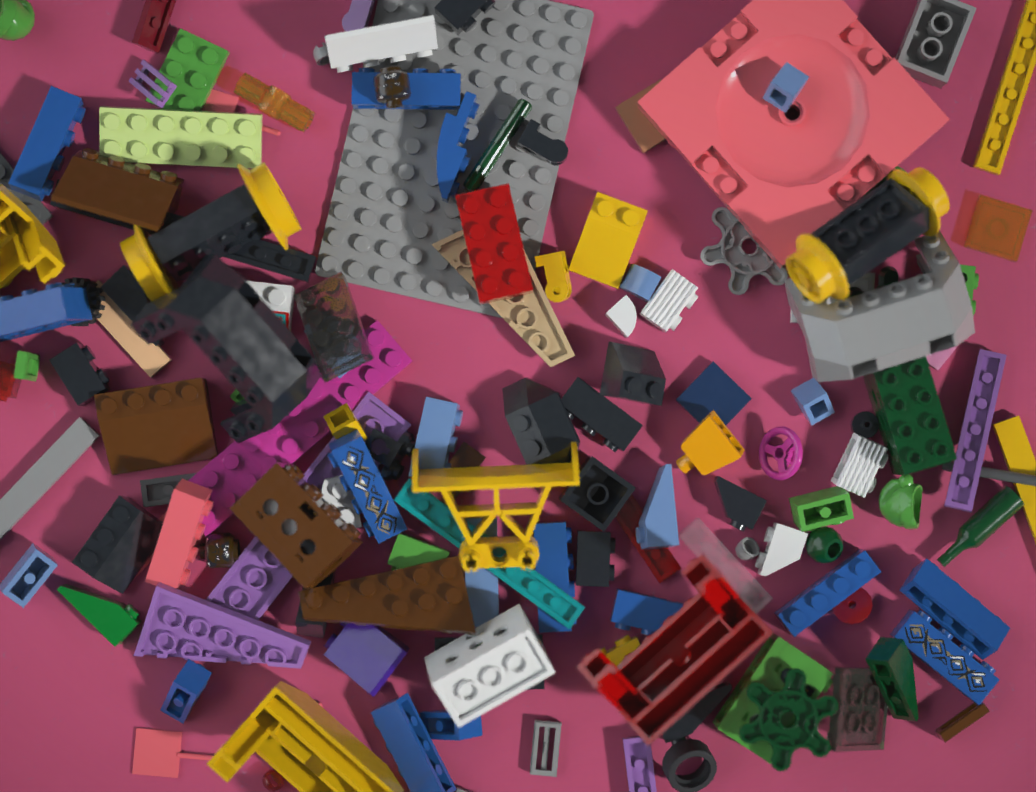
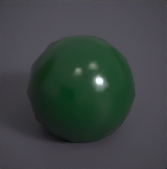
M823 526L809 533L806 539V550L815 562L831 563L842 554L843 541L841 535L834 528Z

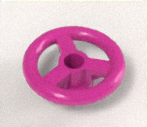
M784 426L769 430L763 437L759 447V461L763 471L775 480H786L797 472L803 457V448L798 435L792 429ZM783 434L788 437L782 445L775 447L769 444L777 435ZM767 453L772 454L778 462L779 472L770 467Z

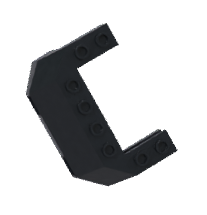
M206 254L180 288L146 304L130 324L148 345L181 329L188 334L191 340L196 343L209 360L245 398L236 402L230 409L234 416L220 423L229 436L237 443L272 430L307 398L321 377L315 359L244 277L216 255Z

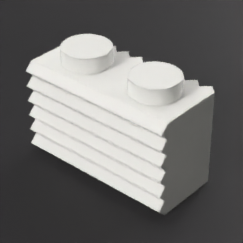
M672 269L640 312V315L665 333L669 328L674 331L683 319L679 315L683 308L687 307L690 309L699 297L695 294L698 287Z
M853 433L831 478V482L865 498L867 492L871 493L875 488L877 479L874 477L878 469H882L888 460V454H886L888 449L881 444Z

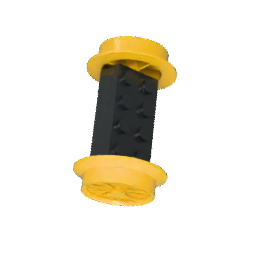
M265 162L251 170L240 163L237 164L247 187L244 184L152 236H149L144 227L134 225V235L120 242L122 252L132 272L151 302L178 289L177 282L186 280L206 254L216 255L218 258H221L228 253H236L244 244L263 238L266 232L271 229L285 251L288 250V237L302 230V227Z

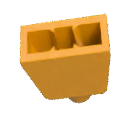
M712 410L683 440L680 447L685 454L676 460V464L683 473H687L696 467L702 475H707L741 458L745 449L716 412Z

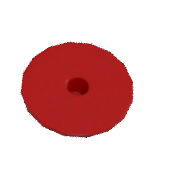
M859 588L835 606L833 613L843 623H860L871 613L873 606L872 598L865 589Z

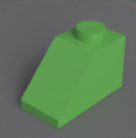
M399 533L387 564L392 565L391 570L445 559L449 556L450 551L404 533Z

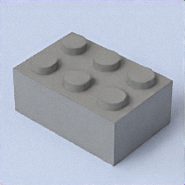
M918 0L895 59L912 78L941 89L949 80L977 8L958 0Z

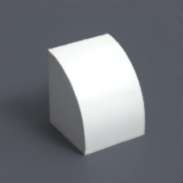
M625 295L605 315L627 338L635 328L637 314L634 304Z

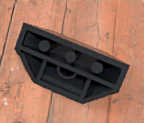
M528 377L502 388L505 418L526 464L572 463L571 442H577L578 451L580 439L559 393Z

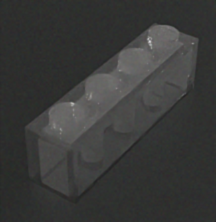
M699 518L693 519L678 533L679 539L697 558L703 554L756 614L773 599Z

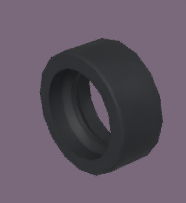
M686 739L679 741L669 748L662 760V769L675 790L679 792H697L707 787L714 779L717 772V762L705 743L696 739ZM695 756L704 758L701 766L695 772L683 776L675 774L677 767L684 760Z

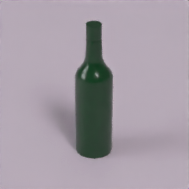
M1005 485L959 528L955 543L937 561L945 567L964 550L977 548L982 545L1024 506V502L1010 487Z

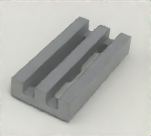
M535 719L530 775L557 777L562 722ZM545 727L541 769H536L539 728ZM551 727L555 728L552 770H546Z

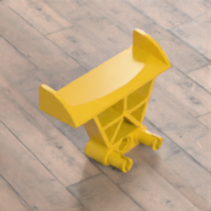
M571 442L572 463L420 469L419 450L413 449L412 492L441 491L465 537L459 550V559L465 571L470 572V569H473V572H476L479 568L521 567L526 570V566H529V570H531L539 558L538 542L531 535L551 486L580 485L577 442ZM542 487L536 502L500 504L499 489ZM494 489V504L458 505L451 491ZM531 514L525 529L511 515ZM497 515L517 535L480 537ZM484 516L473 531H471L464 518ZM495 547H503L507 552L502 557H496L492 554V550Z

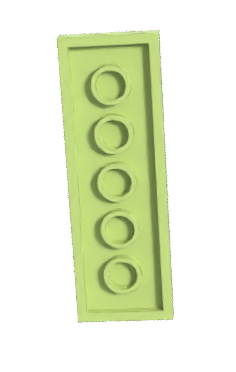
M101 106L99 107L100 155L106 157L118 156L125 159V162L232 168H238L237 164L240 163L246 168H255L262 164L263 114Z

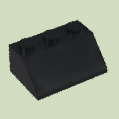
M119 495L72 563L92 578L124 594L155 550L163 522L129 497Z

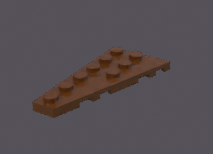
M459 556L298 591L303 618L307 621L345 622L366 626V624L379 625L385 628L418 631L434 630L442 631V633L452 634V632L477 636Z

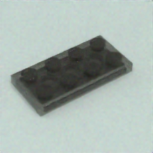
M342 272L294 295L320 377L325 383L374 359L346 277Z

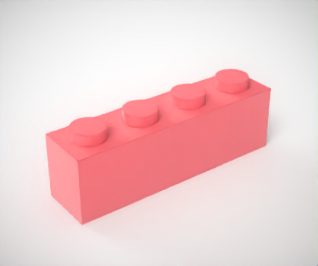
M181 479L174 488L145 582L155 586L161 582L176 589H179L181 585L185 586L191 574V570L187 568L189 562L193 563L196 558L198 547H195L197 539L200 540L205 531L206 525L202 521L204 516L208 517L212 509L213 501L210 500L213 490L185 479Z

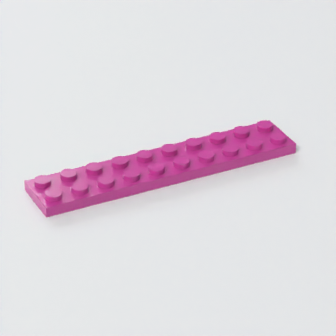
M378 320L357 337L363 346L359 349L365 357L362 362L341 378L326 363L319 369L321 377L307 398L272 430L240 443L234 441L188 480L213 490L210 500L213 501L212 509L208 517L204 516L202 521L206 525L203 533L206 537L234 514L230 508L276 462L292 465L330 432L323 416L345 403L349 405L353 412L368 392L374 395L413 362Z

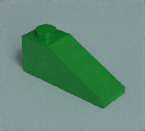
M68 584L61 585L57 589L114 647L120 645L142 623L138 618L140 613L131 604L126 606L123 602Z

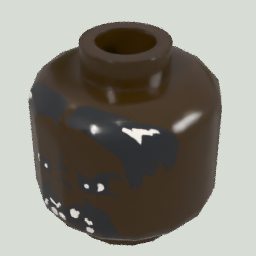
M401 67L382 68L379 70V74L374 77L376 100L380 103H385L386 108L402 107V102L410 98L409 75L405 71H401Z
M229 532L211 533L206 537L205 543H200V558L205 559L207 566L210 568H230L236 560H239V539H235L233 534Z

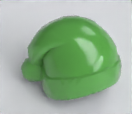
M0 0V39L14 41L27 36L35 22V12L31 3L27 0Z
M910 474L902 475L899 479H891L882 488L878 500L879 509L883 517L898 527H904L905 529L919 528L922 485L913 483V477Z

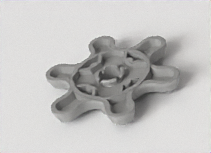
M719 207L715 209L712 213V221L721 230L722 239L718 244L707 246L701 251L700 257L702 262L708 266L719 263L729 266L731 278L728 287L735 295L744 294L748 289L750 279L755 275L761 274L765 276L771 284L776 286L784 284V280L788 277L786 269L784 267L780 269L727 208ZM750 239L756 243L757 249L755 253L746 254L743 251L742 243L744 240Z

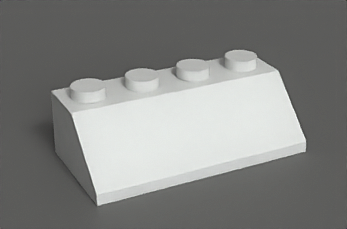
M434 15L324 36L330 67L337 68V73L353 70L352 64L363 63L364 68L380 65L379 59L390 58V63L406 60L405 54L416 53L417 58L433 55L432 49L438 48Z

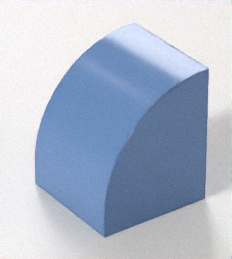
M786 62L769 84L763 99L786 113L803 89L809 76Z
M631 264L619 288L648 302L661 276L639 265Z
M814 378L791 390L795 401L811 425L835 413L827 392Z

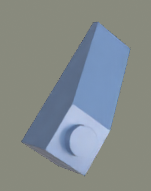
M665 464L658 469L638 523L639 527L636 528L637 543H640L641 550L672 548L679 545L671 464Z

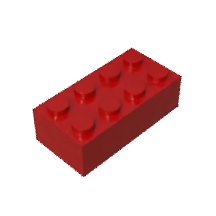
M509 183L455 195L480 305L533 293Z

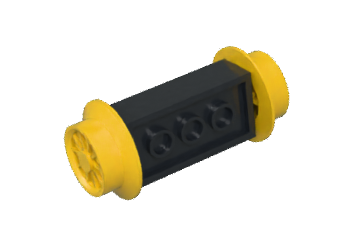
M916 167L909 173L898 169L891 171L887 175L886 181L811 234L803 233L797 237V251L786 259L787 271L793 283L807 299L814 303H820L828 297L839 301L844 300L848 297L851 284L920 235L934 236L939 232L940 217L945 215L950 208L949 199L943 186L932 173L921 167Z

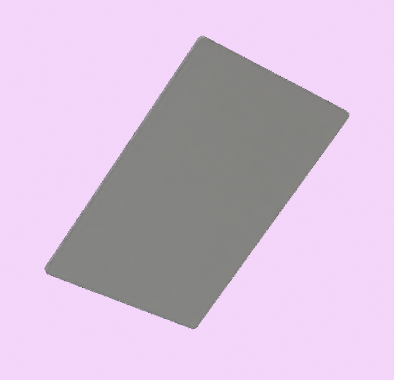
M378 0L372 27L434 15L438 48L432 49L433 55L417 58L416 53L405 54L406 60L390 63V58L379 59L380 65L366 68H373L375 72H379L380 69L385 67L398 66L406 73H412V69L416 68L428 69L429 73H439L440 69H454L456 73H461V103L466 91L477 96L476 103L480 104L474 119L469 118L466 128L470 129L465 144H459L460 147L467 149L466 157H469L470 161L465 173H459L456 182L460 183L456 195L470 192L463 186V183L518 100L521 98L525 99L532 105L531 111L478 190L509 183L523 248L535 271V256H539L559 165H551L518 146V141L529 121L533 119L541 124L540 133L552 140L559 139L565 142L594 18L593 11L549 0H494L496 2L494 6L485 14L481 12L475 18L476 24L467 33L462 31L457 35L435 13L434 7L441 0ZM352 110L315 272L318 276L502 318L488 303L480 305L477 291L432 246L433 243L463 230L456 197H450L448 203L442 200L437 176V148L441 126L446 112L457 116L459 110Z

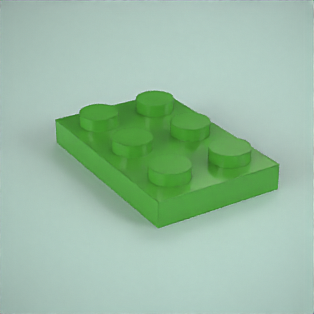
M180 28L160 69V72L177 87L161 109L202 111L230 52ZM156 77L154 82L166 91L168 86ZM151 88L150 91L160 99L162 95ZM146 98V101L156 107H159L155 105L150 99Z

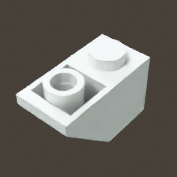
M775 522L773 527L768 526L764 536V542H767L764 553H759L755 567L759 568L757 573L767 576L799 560L808 533Z

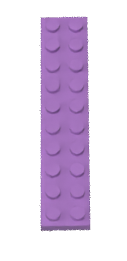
M370 392L366 394L353 411L367 437L370 436L373 429H376L398 441L401 435L411 426L409 422ZM334 436L329 443L336 440ZM377 439L372 443V450L375 454L385 453L388 455L390 449L386 447L383 439ZM329 444L322 450L303 477L305 482L309 485L314 484L320 491L324 479L343 475L340 467L334 469L327 455L332 452ZM374 460V462H375V464H376V466H377V468H378V467L381 465V463H379V462H377L376 460ZM255 536L239 556V560L235 561L206 600L259 621L293 575Z

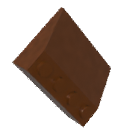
M84 148L73 155L52 194L51 201L158 231L178 209L184 179L178 178L177 174L170 171H154L146 164L137 163L133 165L125 162V159L121 157H106L99 155L97 150Z
M200 377L94 395L98 423L112 475L209 460L218 456L206 378Z

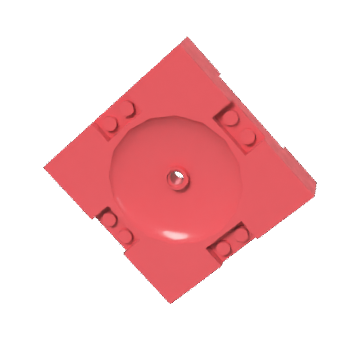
M752 0L732 21L701 48L699 47L637 102L638 109L666 141L677 150L780 269L786 264L787 257L797 251L796 239L799 235L803 233L811 234L857 202L950 120L895 58L892 59L857 20L858 16L843 0ZM786 62L809 76L803 89L790 106V108L796 109L799 113V117L796 120H788L783 111L763 99L769 84Z

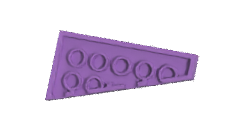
M159 582L156 586L134 656L157 655V658H168L169 656L183 657L185 660L220 663L236 661L246 665L263 663L272 667L301 669L311 641Z

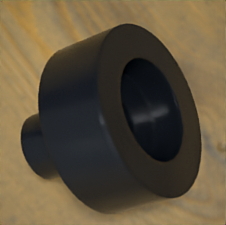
M859 412L853 416L850 427L853 433L870 438L877 433L879 421L871 412Z

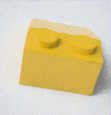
M597 192L568 270L618 289L648 210Z

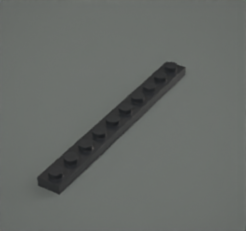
M55 201L50 203L51 206L134 230V224ZM173 214L158 231L148 228L144 229L152 236L184 217ZM260 239L244 244L236 253H228L223 256L227 259L309 283L316 256L290 248L285 251L280 245Z

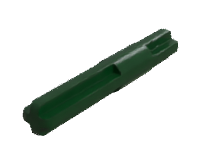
M521 98L518 100L463 183V186L470 192L477 191L531 111L532 105L525 99Z

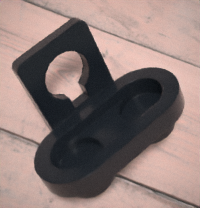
M376 429L372 430L365 444L372 458L384 465L381 471L383 480L389 481L394 479L397 481L402 475L404 466L401 465V462L406 455L411 457L416 442L412 433L405 431L399 440L396 441ZM377 439H383L386 447L390 449L388 455L385 453L375 454L372 450V443Z

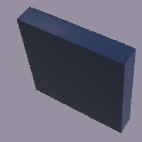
M713 361L682 392L676 401L698 423L714 410L724 424L727 425L752 398Z

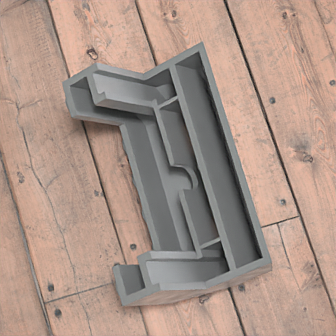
M940 231L934 236L925 235L914 240L916 247L921 253L916 255V259L923 274L828 305L825 300L820 303H814L798 290L791 278L784 280L789 306L805 337L811 373L815 380L818 382L851 380L958 346L975 333L972 305L960 264Z

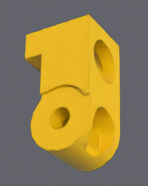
M565 251L535 256L536 267L544 266L547 280L545 288L547 298L552 302L567 300L572 293V286Z

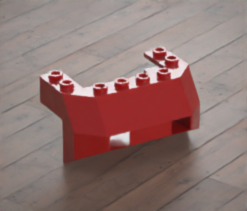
M703 554L698 558L692 559L681 572L697 590L698 594L689 598L676 614L668 617L655 633L648 635L634 652L627 654L622 662L616 666L597 648L595 651L588 653L577 666L596 690L620 712L648 746L774 633L743 601L724 576Z

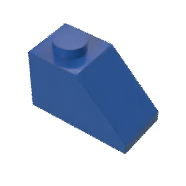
M188 659L173 681L160 711L184 724L206 687L212 672Z
M447 709L420 712V718L431 739L460 741L483 736L481 715L458 728Z

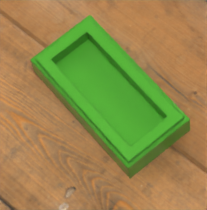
M18 351L14 378L36 381L40 355Z

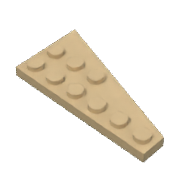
M463 230L433 243L432 246L477 291ZM525 253L533 293L488 304L551 368L574 357L575 354Z

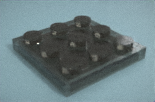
M835 667L832 680V697L838 702V710L834 715L830 716V725L827 733V739L831 745L830 751L884 750L888 706L870 668Z

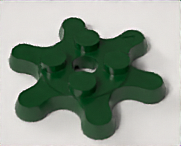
M793 668L787 672L785 685L779 691H770L760 682L751 683L746 690L748 699L757 705L759 715L755 721L741 726L739 737L746 744H753L760 740L769 742L773 749L771 765L777 771H785L790 767L792 754L798 748H806L814 756L821 758L828 755L831 750L830 742L819 733L818 725L824 717L832 716L837 712L838 702L829 695L819 699L809 698L804 690L806 675L799 668ZM790 711L795 715V723L790 727H785L781 724L780 717L783 713Z

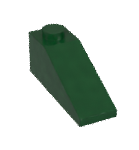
M880 637L866 657V662L894 719L916 722L919 716L913 659L903 639Z

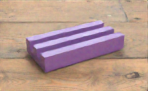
M143 59L140 63L143 65V68L141 70L137 68L134 72L137 74L136 78L131 77L129 82L155 105L163 108L177 85ZM149 71L168 86L166 91L147 76ZM144 80L154 90H156L160 95H162V97L159 99L157 96H155L150 90H148L143 84H141L142 81Z

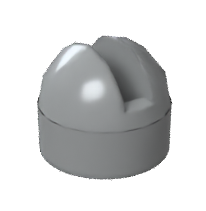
M322 42L323 46L320 48L316 45L313 51L314 59L319 66L330 63L325 42Z
M745 537L737 544L735 552L739 559L749 561L759 554V546L754 539Z

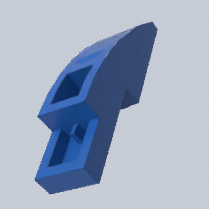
M468 91L464 95L457 116L446 112L438 140V184L442 200L447 203L450 197L455 198L460 183L456 182L459 173H465L470 158L466 157L467 149L460 147L459 144H465L470 129L466 128L469 118H475L480 104L476 103L477 96Z

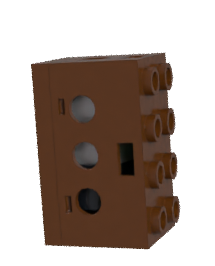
M276 462L230 509L304 588H316L363 543L358 537L361 533L351 523L346 524L340 518L342 513L332 503L328 505L321 499L324 494L318 487L305 482L303 479L305 474L295 464L290 465L289 463Z

